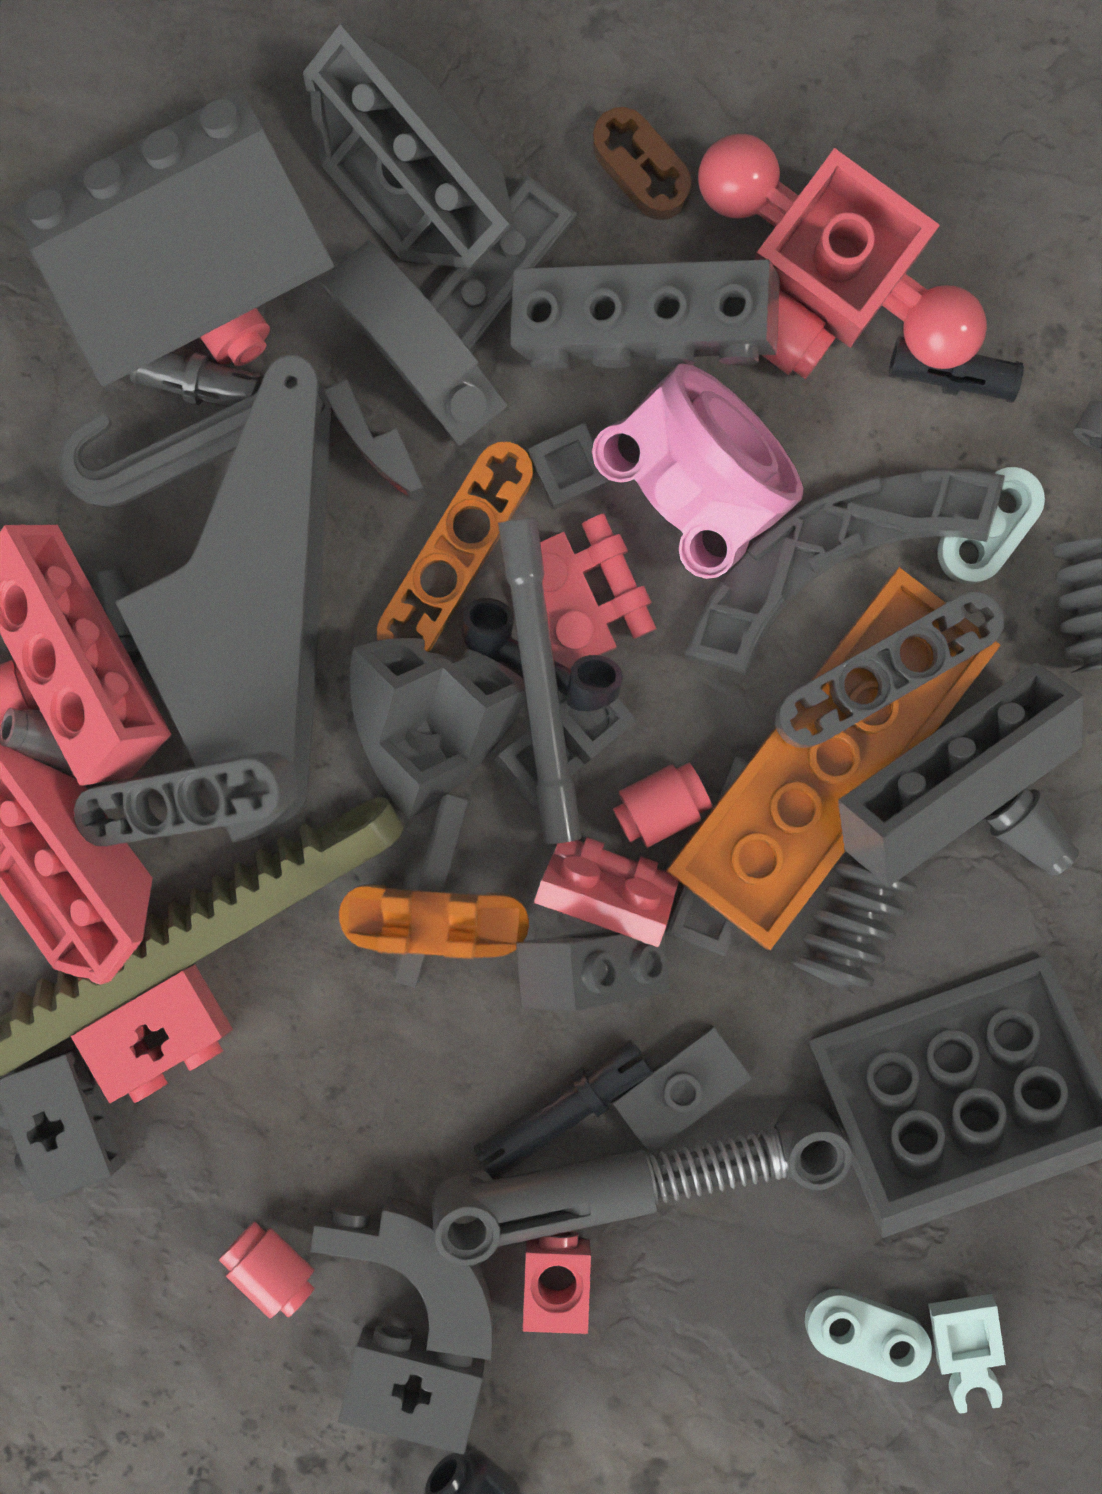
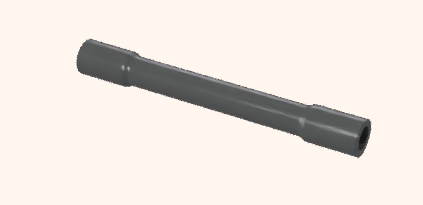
M537 517L499 522L505 575L511 587L538 777L536 792L543 842L545 844L571 842L581 839L582 835L575 785L570 777L543 588L545 572Z

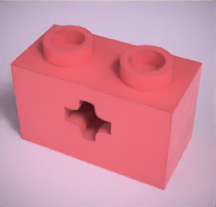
M193 965L75 1033L71 1038L109 1104L127 1093L132 1101L137 1103L167 1085L168 1082L163 1072L184 1061L189 1071L223 1052L218 1040L232 1031L233 1028L196 965ZM164 1028L169 1039L163 1042L162 1045L149 1049L144 1038L151 1032Z

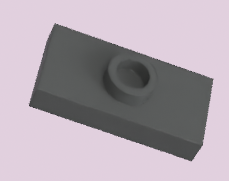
M711 1025L655 1067L653 1075L647 1076L627 1091L612 1099V1104L649 1154H653L753 1078L715 1027Z

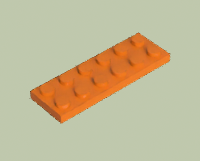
M899 567L892 573L811 681L946 604V602ZM965 617L961 622L941 632L946 638L947 644L972 631L977 634L979 639L982 638L978 627ZM934 620L932 625L940 631L938 621ZM909 637L903 641L900 647V658L908 669L914 672H924L932 664L933 651L926 640L920 637ZM995 641L991 646L821 744L809 748L794 747L782 739L775 726L665 871L765 949L771 950L845 852L838 800L935 733L1001 645ZM948 645L950 656H955L956 652ZM856 668L847 674L844 688L847 696L852 701L858 704H869L877 696L878 682L870 671ZM829 684L821 685V690L829 696L824 701L807 709L802 706L800 701L794 704L798 714L790 722L796 731L807 728L812 736L815 735L818 731L815 728L814 722L834 709H837L839 721L847 718V715L833 702Z

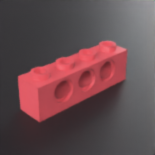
M4 525L0 531V634L79 785L132 778L171 736L168 726L59 526Z

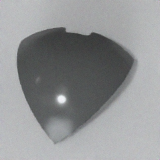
M418 638L379 640L353 648L350 664V695L358 734L379 781L408 819L435 804L469 776L503 738L526 701L524 679L499 662L470 649H465L459 658H454L443 654L427 652L425 650V640Z

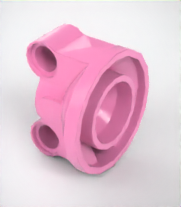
M678 364L646 396L629 417L602 430L593 444V461L598 471L611 481L621 483L635 479L638 482L644 495L655 509L683 532L679 544V554L685 568L695 576L705 579L716 578L727 572L745 554L751 539L773 526L802 500L803 485L797 469L782 445L761 419L735 393L715 377L694 365ZM621 433L630 435L638 443L640 448L638 463L628 462L620 454L618 440ZM704 530L716 531L724 538L727 545L726 557L713 556L706 550L702 540Z

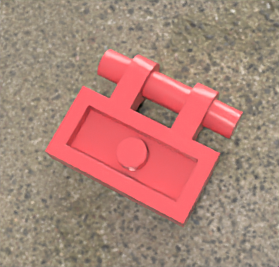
M605 514L597 515L581 524L591 546L577 554H574L565 532L540 542L545 572L543 588L553 659L569 669L572 668L578 659L584 656L602 655L616 649L617 646L607 626L612 622L624 617L634 639L657 629L647 608L648 605L652 604L644 586H637L623 556L628 552V549L621 534H613ZM601 566L615 598L598 606L584 573Z
M589 837L586 838L585 843L579 840L558 843L543 875L534 903L659 947L667 926L679 881L667 872L657 869L659 862L640 856L639 862L604 850L605 843Z

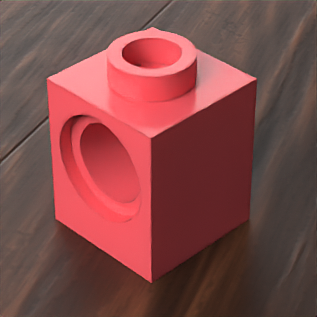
M575 1231L527 1240L523 1331L588 1334L591 1268L590 1240L578 1239V1233ZM551 1266H563L573 1273L575 1279L568 1288L554 1291L546 1288L541 1283L539 1277L545 1269Z

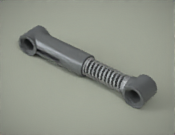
M807 1102L789 1107L779 1116L774 1127L771 1130L768 1128L766 1132L761 1130L758 1138L750 1132L747 1140L741 1135L737 1136L736 1142L728 1137L725 1140V1145L717 1139L714 1142V1147L705 1142L701 1150L698 1145L694 1144L691 1152L686 1147H682L680 1154L672 1149L669 1157L661 1151L658 1159H656L652 1154L647 1156L642 1148L486 1182L472 1175H456L439 1185L432 1197L431 1210L435 1244L439 1253L449 1262L461 1266L475 1265L489 1258L498 1246L656 1213L658 1198H663V1202L667 1204L668 1196L674 1195V1199L678 1201L680 1199L679 1194L685 1193L689 1199L691 1191L696 1190L697 1195L701 1196V1189L707 1188L708 1192L712 1194L714 1186H719V1190L723 1192L725 1189L724 1184L730 1183V1187L734 1189L736 1187L735 1182L741 1181V1184L745 1187L747 1179H752L753 1183L757 1184L758 1177L763 1176L766 1182L773 1177L778 1180L783 1177L787 1181L795 1180L800 1186L810 1190H825L837 1185L846 1177L852 1163V1152L832 1114L824 1106ZM822 1141L816 1148L803 1151L808 1144ZM462 1216L477 1217L469 1223L459 1224L453 1222Z

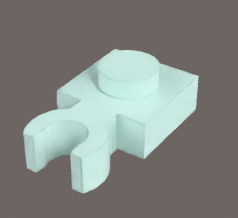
M992 1294L928 1304L937 1363L942 1375L953 1373L949 1380V1390L959 1413L967 1412L965 1397L968 1391L975 1387L985 1388L992 1408H999L1002 1404V1391L995 1374L989 1367L1006 1365L998 1309Z

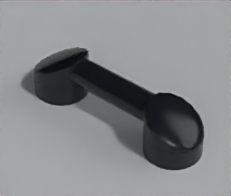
M481 598L469 603L463 611L462 636L466 646L470 650L483 654L497 662L503 661L523 672L519 643L512 638L514 614L511 608L504 602L492 598ZM588 655L578 659L571 669L554 661L558 692L567 696V705L571 709L594 711L610 705L618 698L623 675L620 667L613 660L600 655Z

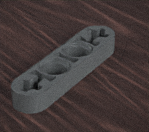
M969 592L944 604L786 696L779 703L775 712V725L778 734L786 743L797 748H809L839 734L991 646L999 639L1004 629V614L1001 606L993 597L983 592ZM964 606L969 614L980 611L984 615L986 622L978 628L982 638L979 639L977 634L972 631L947 644L946 638L941 632L964 619V612L961 607ZM934 620L938 621L940 631L932 625ZM920 637L931 646L933 661L926 671L914 672L902 663L900 647L906 638ZM948 645L956 652L955 656H950ZM853 669H866L877 679L878 693L876 698L869 704H858L852 701L846 694L844 688L845 678ZM829 684L833 702L847 715V718L839 721L837 709H834L814 722L815 728L818 731L815 735L812 736L807 728L796 731L790 722L798 714L794 704L800 701L806 709L817 705L829 698L821 690V685Z
M276 752L256 753L113 781L82 792L77 798L74 807V818L79 833L86 841L95 846H110L260 820L285 810L292 805L298 793V777L293 766L285 757ZM203 778L211 781L219 793L220 804L216 812L209 810L201 800L199 787ZM256 778L257 780H267L270 792L262 790L244 795L243 783ZM152 788L160 792L167 804L165 821L156 818L149 807L148 796ZM124 806L125 817L117 820L106 819L104 810Z

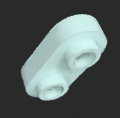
M1007 467L995 472V474L1005 475L1002 492H1007L1015 498L1016 508L1013 513H1005L997 506L987 542L959 537H941L938 545V560L942 570L948 577L962 584H976L992 577L1001 569L1039 518L1044 507L1045 497L1042 485L1029 471L1018 467ZM963 542H970L977 547L979 557L975 564H968L961 559L959 548Z
M844 1289L823 1291L815 1296L807 1307L805 1313L806 1331L814 1347L826 1357L893 1382L913 1380L920 1376L929 1365L932 1355L930 1338L920 1322L908 1313ZM840 1318L849 1320L851 1327L845 1335L836 1337L829 1333L830 1325L835 1320ZM906 1341L910 1343V1351L904 1358L894 1359L890 1357V1349L896 1342Z

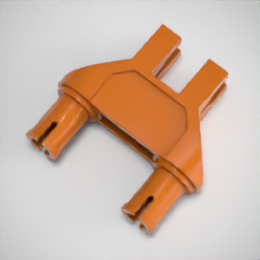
M367 884L356 887L348 892L343 898L339 909V922L345 936L359 947L383 953L428 954L471 959L500 957L517 949L516 943L524 942L529 929V916L526 908L517 898L504 893L456 894L386 888L387 885Z

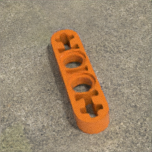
M497 442L488 446L480 454L380 617L377 626L378 641L397 638L390 631V627L395 621L406 624L416 608L413 605L405 604L404 601L409 593L413 592L425 606L442 610L436 621H432L424 613L416 627V631L425 640V650L430 652L499 540L498 523L511 520L530 489L533 480L532 462L528 453L522 447L511 442ZM508 457L517 460L515 469L521 480L517 484L506 481L496 495V501L506 503L507 505L499 513L486 499L470 495L475 486H479L482 492L486 494L494 481V473L488 468L493 461L503 464L507 461ZM467 509H477L488 516L490 530L482 541L468 544L461 541L455 535L454 522L461 512ZM443 562L455 569L457 584L449 595L435 598L423 590L421 577L423 571L429 565Z

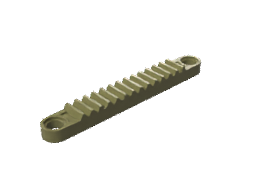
M384 797L368 800L317 830L304 823L299 826L300 840L295 843L284 836L277 839L278 853L271 855L262 849L256 851V866L249 868L240 862L234 864V879L228 881L219 875L212 877V892L206 894L197 888L190 890V905L185 907L174 900L168 903V918L163 920L152 913L146 916V931H144L143 940L110 982L100 985L91 982L89 978L76 977L58 971L56 984L43 978L36 982L34 997L22 991L15 993L12 1010L0 1016V1077L390 847L402 834L404 825L389 801Z

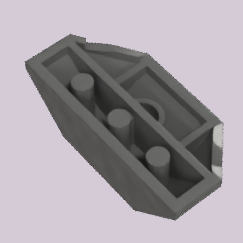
M347 23L339 24L303 71L306 91H311L312 123L321 166L401 261L455 266L456 268L465 269L474 268L515 223L502 167L419 69Z

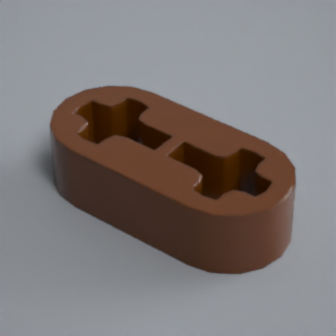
M616 107L604 112L597 120L593 131V152L599 164L636 207L649 218L665 220L680 214L687 204L691 189V177L685 164L649 122L636 110L627 107ZM614 128L619 134H624L628 130L634 132L632 149L639 158L635 160L622 146L611 151L608 148L610 144L609 131ZM647 167L660 181L667 180L670 176L676 180L672 192L674 198L669 200L667 196L660 194L653 199L648 195L651 190L652 181L644 171Z

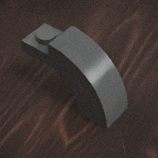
M367 240L320 280V283L357 330L367 337L391 363L451 440L459 447L507 407V404L476 365L479 362L450 325L412 281L370 241Z
M388 1196L382 1211L381 1220L370 1219V1211L354 1206H335L332 1213L321 1212L314 1225L310 1252L371 1261L394 1268L414 1284L424 1300L429 1318V1335L426 1350L491 1360L494 1308L484 1270L480 1263L461 1266L449 1262L439 1253L435 1244L431 1211L412 1202Z

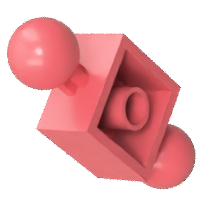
M740 133L725 136L716 141L706 151L698 171L699 188L706 203L715 212L725 217L742 219L758 214L775 227L757 251L754 260H770L780 277L779 288L826 321L827 324L824 329L851 348L881 306H883L904 322L903 333L908 349L916 359L929 367L937 369L957 367L969 361L979 351L986 336L987 321L984 309L978 299L967 290L957 286L943 285L927 290L906 274L940 226L933 219L836 148L833 149L800 195H797L780 182L779 163L773 150L764 141L753 135Z

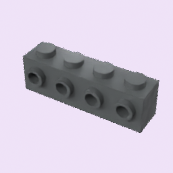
M770 260L513 269L510 346L527 360H531V366L540 369L569 367V359H592L593 365L604 368L628 367L631 365V358H655L656 364L676 367L678 364L693 365L694 357L719 356V362L728 365L756 364L759 362V355H777L780 277Z
M1035 662L840 798L838 802L844 850L883 884L890 887L1083 748L1084 695Z

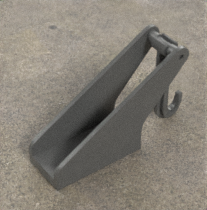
M293 355L280 357L270 364L258 393L101 470H87L82 464L81 455L85 446L111 428V419L103 413L84 420L69 432L61 446L59 467L63 481L76 497L92 506L112 508L127 504L234 451L198 545L189 562L175 573L116 601L122 617L195 765L262 752H276L285 757L295 770L298 777V793L292 805L285 810L260 820L226 825L225 827L233 842L256 838L290 821L302 810L307 801L309 790L333 410L327 400L324 387L319 385L314 368L307 360ZM203 778L202 780L218 810L220 804L219 793L211 781ZM256 778L242 784L244 795L262 790L270 792L267 780H257Z

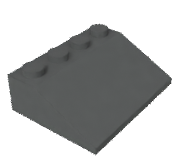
M241 88L221 99L212 101L200 110L151 133L146 138L103 160L93 163L88 168L45 190L35 193L32 197L11 207L42 275L102 387L334 268L331 258Z
M1047 955L809 1040L812 1054L839 1128L852 1152V1164L882 1238L1102 1159V1068Z

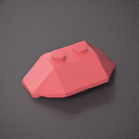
M0 743V893L53 969L76 977L89 978L91 982L100 985L108 983L143 940L153 878L127 843L95 846L86 841L79 833L74 818V807L80 794L88 790L85 785L80 786L75 778L12 748L4 747Z

